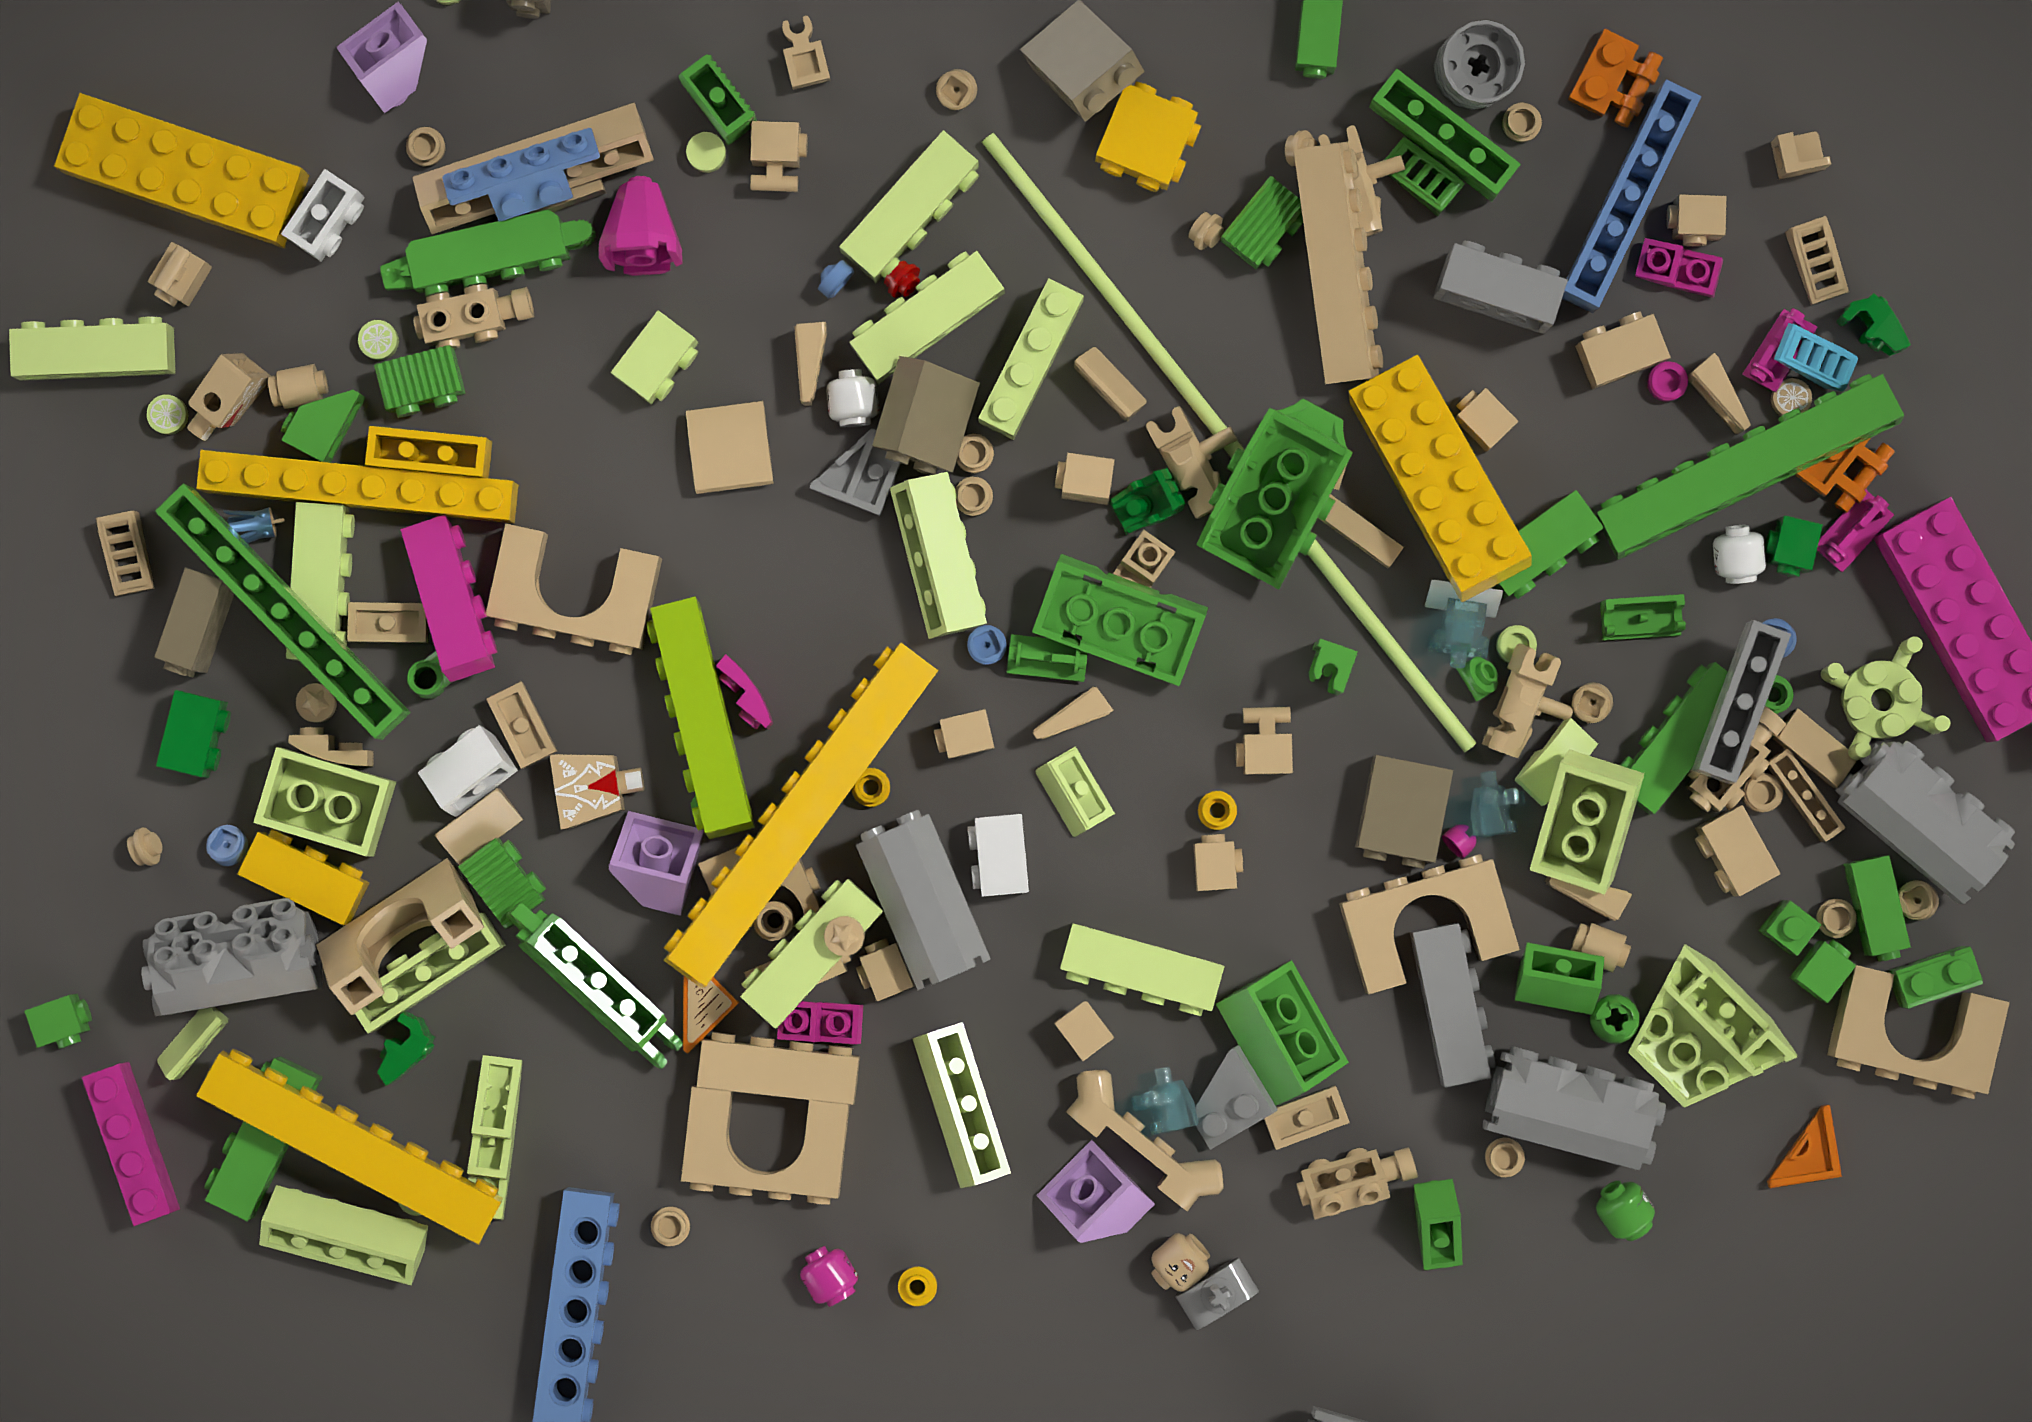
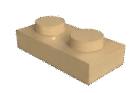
M348 602L347 641L428 643V622L423 604Z
M522 681L486 699L521 769L558 752Z
M1336 1085L1279 1105L1276 1112L1264 1118L1276 1150L1350 1123Z

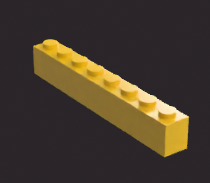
M200 450L196 489L211 494L304 503L338 504L353 508L434 516L446 515L447 517L515 524L519 485L510 480Z
M232 1049L230 1053L223 1050L218 1054L196 1095L197 1097L479 1245L503 1199L497 1195L499 1189L496 1186L480 1178L477 1179L476 1183L462 1176L464 1170L449 1161L443 1160L440 1165L428 1159L427 1155L429 1152L421 1146L409 1141L404 1146L392 1140L394 1133L376 1123L368 1127L356 1121L359 1116L356 1112L339 1104L334 1109L322 1103L321 1101L324 1096L306 1086H302L301 1090H298L286 1084L287 1076L269 1067L264 1072L252 1066L253 1059L236 1049Z

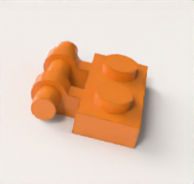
M1604 28L1568 100L1601 117L1604 116L1609 104L1620 109L1614 121L1620 126L1628 128L1634 115L1639 116L1644 106L1641 101L1649 86L1654 85L1660 75L1657 70L1663 57L1650 51L1644 63H1639L1633 60L1639 45ZM1625 73L1636 78L1627 95L1617 91Z
M1868 439L1795 474V476L1823 497L1835 485L1843 492L1836 501L1835 506L1842 512L1848 513L1856 502L1860 504L1867 495L1865 490L1877 475L1882 476L1888 468L1887 461L1895 451L1889 445L1882 443L1873 453L1865 447L1870 440ZM1857 458L1864 464V467L1852 481L1843 473L1853 460Z

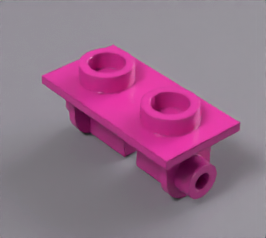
M1794 308L1790 312L1783 309L1744 370L1743 376L1776 393L1791 370L1774 360L1788 323L1795 324L1813 334L1818 327L1804 320L1805 315ZM1800 340L1798 343V346L1793 356L1794 359L1798 354V351L1802 344V340Z
M1865 490L1867 495L1861 503L1858 504L1856 502L1848 513L1844 512L1819 539L1817 551L1841 573L1894 516L1887 508L1889 504L1879 495L1874 497L1867 490Z

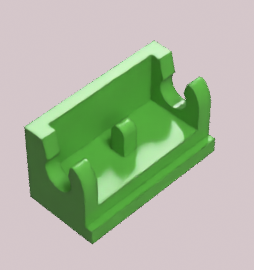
M1684 594L1605 599L1601 601L1602 640L1681 636V631H1684L1686 627V622L1682 620V608L1685 606Z
M1320 638L1315 642L1312 649L1316 653L1309 670V679L1311 682L1319 679L1322 675V668L1325 667L1323 670L1325 677H1329L1332 673V677L1328 681L1327 692L1338 696L1344 692L1358 651Z

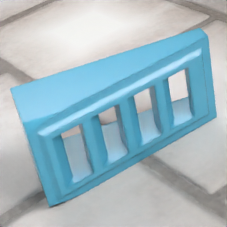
M1788 323L1774 360L1825 389L1842 392L1847 388L1858 357L1830 341L1795 324ZM1800 340H1802V344L1800 346L1798 354L1794 359L1793 356L1798 346V343Z

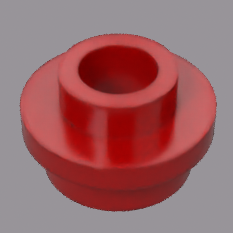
M900 261L893 271L885 277L884 284L888 287V293L894 298L910 295L920 282L918 278L920 273L919 267L915 264H908L906 261Z

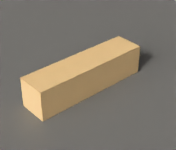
M1330 494L1329 497L1336 501L1326 520L1321 521L1388 569L1404 547Z
M1789 748L1781 750L1768 760L1770 762L1768 769L1780 781L1783 790L1821 842H1827L1846 828Z

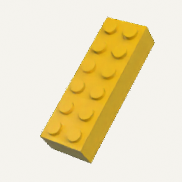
M79 93L54 167L66 175L285 248L287 238L281 233L298 209L310 176L301 167Z
M1418 354L1349 390L1350 405L1461 603L1531 567L1532 555Z

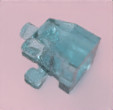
M1448 597L1443 612L1442 629H1436L1432 634H1429L1428 650L1433 651V648H1436V652L1442 651L1443 653L1451 654L1450 666L1454 668H1465L1466 657L1474 658L1479 655L1486 659L1488 656L1489 639L1481 634L1485 624L1487 604L1474 601L1461 603L1460 599Z
M1496 771L1481 772L1482 787L1474 788L1471 806L1473 836L1486 837L1518 833L1517 822L1511 820L1509 812L1511 807L1525 805L1524 791H1518L1517 788L1505 789L1504 786L1498 785Z
M1170 1067L1155 1069L1157 1085L1149 1087V1092L1131 1098L1135 1112L1150 1109L1153 1113L1154 1123L1149 1124L1151 1135L1199 1125L1194 1100L1183 1080H1172Z

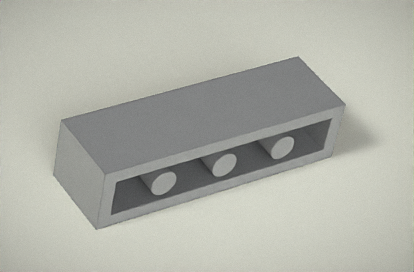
M1755 620L1745 624L1692 771L1727 784L1737 783L1789 642L1790 633Z
M1451 923L1409 932L1441 1086L1450 1087L1491 1078L1490 1069L1495 1068L1496 1065L1491 1045H1484L1481 1030L1488 1029L1483 1006L1476 1007L1474 992L1480 989L1475 968H1468L1465 953L1471 952V943L1467 929L1460 930L1459 923Z

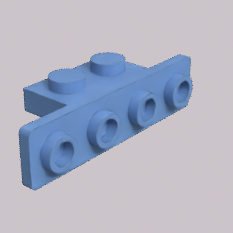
M586 128L503 156H497L485 162L460 168L443 175L442 179L450 205H456L488 194L500 222L573 198L564 169L598 159L600 154L592 129Z

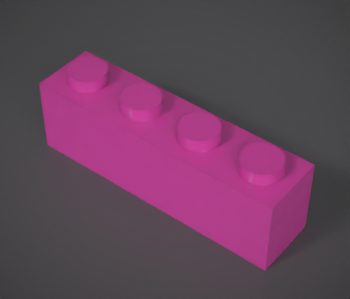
M442 515L401 529L442 672L450 682L495 668L492 654L497 653V647L491 631L485 632L481 619L487 617L486 610L480 595L474 596L471 584L476 582V577L470 561H463L460 549L466 547V543L460 526H453L447 516Z
M120 1063L83 1076L82 1080L133 1226L179 1210L180 1206L130 1063Z

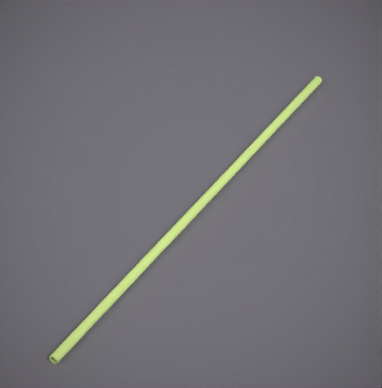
M994 133L986 137L982 141L986 149L1210 432L1215 435L1226 429V425ZM1238 441L1223 447L1231 458L1238 448L1245 451ZM1315 539L1307 553L1308 556L1463 752L1468 751L1476 744V741Z

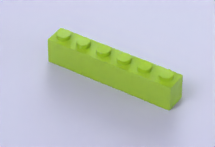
M696 596L652 607L650 611L653 620L646 621L651 643H659L662 657L655 658L660 680H668L671 694L664 697L669 717H677L680 731L674 733V739L679 756L686 754L689 769L683 770V776L688 793L695 792L698 807L692 808L697 830L704 829L707 837L713 839L755 828L700 604Z

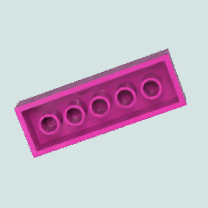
M1952 497L1933 504L1873 538L1986 743L1998 741L2032 722V641Z

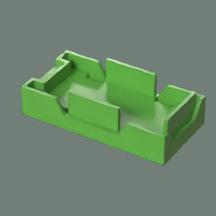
M1061 554L1032 633L1180 686L1208 607L1173 594H1159L1160 591L1109 572L1107 575L1094 565ZM1084 575H1087L1089 577L1098 579L1103 582L1101 585L1093 581L1084 579L1083 577ZM1158 602L1177 609L1176 612H1174L1172 610L1158 606L1157 604ZM1074 635L1082 636V640H1078ZM1138 657L1145 659L1143 662H1136Z

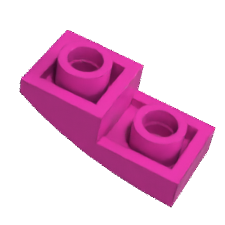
M1645 238L1635 276L1667 287L1714 298L1723 258L1685 250L1680 245Z
M725 654L716 665L722 671L718 678L734 692H737L740 687L745 690L744 694L736 702L742 708L738 715L755 729L761 724L769 729L773 721L764 698L743 669Z
M801 1001L778 1026L777 1039L861 1044L863 1005Z

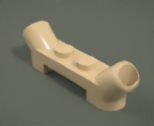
M1107 1070L1084 1071L1076 1077L1078 1098L1066 1112L1096 1138L1108 1126L1163 1171L1165 1175L1159 1181L1157 1187L1169 1198L1188 1211L1199 1196L1220 1194L1223 1190L1221 1164L1217 1160L1179 1163L1171 1157L1176 1150L1159 1136L1152 1141L1141 1131L1145 1125L1128 1111L1122 1117L1115 1111L1112 1076Z

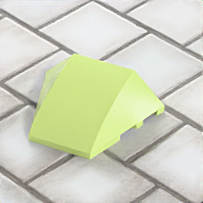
M1684 944L1628 1051L1684 1108L1721 1092L1736 1082L1752 1075H1759L1765 1069L1783 1061L1788 1062L1798 1056L1773 1019L1714 961Z

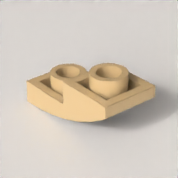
M1143 530L1113 574L1151 588L1175 554V551Z
M321 727L300 728V735H289V743L317 758L340 764L373 767V751L363 750V743H339V750H334V736L324 735V730Z

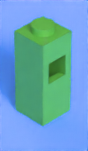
M1302 0L1295 71H1303L1304 77L1325 79L1327 74H1334L1337 64L1343 0Z
M1880 855L1843 864L1853 908L1856 912L1864 955L1877 956L1878 962L1901 957L1900 950L1911 948L1890 856Z

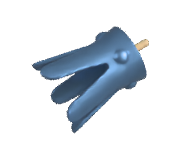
M270 507L255 512L223 510L225 514L238 515L228 518L229 525L236 532L250 531L240 535L247 544L260 538L276 537L275 524L285 521L284 518L274 520Z

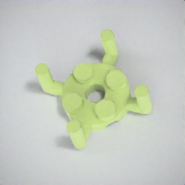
M1914 636L1901 642L1892 662H1870L1858 668L1850 676L1843 673V667L1839 663H1832L1822 669V679L1842 689L1841 701L1850 726L1857 731L1848 750V755L1851 759L1859 760L1869 756L1871 753L1869 745L1871 739L1893 738L1903 734L1913 725L1931 734H1938L1949 729L1950 720L1948 717L1942 715L1934 718L1921 711L1922 686L1913 674L1906 669L1912 655L1920 651L1923 646L1922 640L1919 637ZM1883 689L1890 694L1892 704L1887 711H1879L1872 705L1871 697L1875 690Z

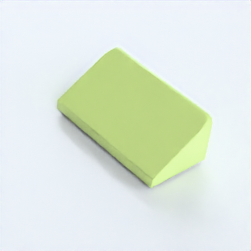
M1076 746L1036 769V775L1073 837L1080 835L1115 814Z
M215 1006L199 1009L158 1057V1064L165 1077L169 1080L180 1079L229 1022L227 1021L229 1018Z

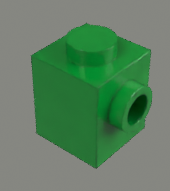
M1786 515L1778 518L1775 531L1770 530L1768 532L1764 546L1765 553L1769 554L1767 564L1777 566V573L1791 577H1799L1800 572L1806 573L1811 571L1823 524Z

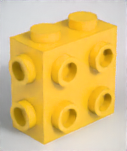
M1135 82L1134 86L1130 85L1122 90L1096 153L1095 161L1101 163L1100 169L1110 175L1122 177V174L1125 173L1137 178L1136 184L1153 192H1158L1159 188L1168 190L1171 181L1179 182L1187 161L1180 159L1185 146L1193 147L1200 132L1201 125L1195 123L1198 112L1192 110L1193 104L1184 99L1172 96L1169 101L1157 96L1155 88L1142 82Z

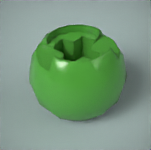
M1610 994L1600 998L1596 1003L1593 1015L1590 1014V1025L1594 1034L1602 1041L1610 1044H1621L1630 1040L1637 1032L1640 1024L1636 1005L1628 997L1620 994ZM1613 1008L1616 1013L1624 1014V1020L1619 1022V1029L1616 1030L1613 1025L1606 1024L1605 1018L1611 1016V1009Z

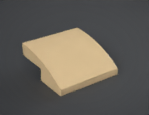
M763 401L686 411L696 494L774 484Z

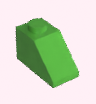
M350 390L299 406L297 412L291 411L283 423L281 432L285 434L282 441L321 462L331 463L366 397L355 390Z
M1453 1179L1413 1184L1415 1214L1423 1269L1431 1270L1463 1265L1461 1214Z

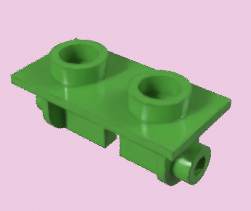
M1011 634L1007 673L1084 682L1088 653L1049 638Z

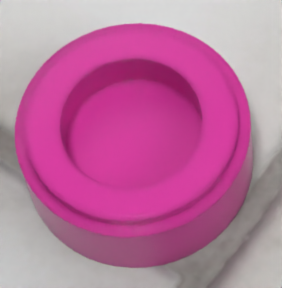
M1662 362L1649 373L1647 379L1648 389L1653 397L1660 401L1670 402L1676 400L1687 389V373L1681 365L1675 362Z

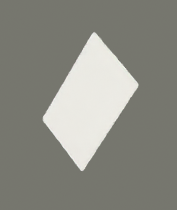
M1433 579L1431 580L1425 607L1495 618L1503 590L1489 588L1461 603L1450 582Z

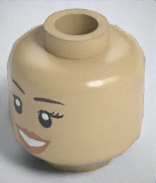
M1176 1233L1152 1254L1151 1259L1155 1269L1151 1274L1163 1289L1168 1290L1172 1287L1179 1292H1186L1207 1274L1209 1270L1207 1260L1210 1258V1254L1193 1234L1185 1236Z

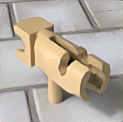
M1351 125L1347 128L1348 148L1354 150L1357 162V171L1352 173L1354 189H1359L1362 199V211L1357 212L1359 228H1364L1368 237L1383 231L1380 213L1381 198L1375 195L1373 185L1377 184L1376 179L1403 171L1405 167L1401 155L1367 165L1356 126ZM1322 134L1318 137L1320 145L1331 144L1327 135Z
M1178 406L1172 410L1176 423L1171 432H1162L1158 424L1153 421L1147 422L1146 428L1180 490L1198 489L1196 496L1187 503L1195 518L1199 519L1213 511L1215 506L1209 504V501L1216 487L1221 483L1219 472L1213 471L1209 462L1212 459L1211 454L1237 441V438L1230 426L1199 442L1183 409Z
M1521 643L1517 644L1507 667L1511 670L1498 706L1493 712V715L1498 717L1502 724L1497 727L1488 726L1482 741L1483 745L1516 758L1520 756L1532 735L1533 729L1531 726L1535 715L1539 716L1543 712L1556 718L1567 720L1571 718L1573 713L1572 706L1543 696L1547 685L1552 686L1561 665L1560 658L1548 653H1542L1537 664L1534 665L1536 651Z

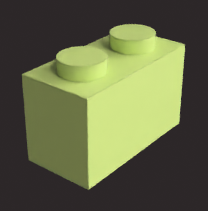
M658 310L611 373L652 405L656 398L662 401L669 394L675 384L671 379L681 367L683 370H686L698 354V351L694 349L698 341Z

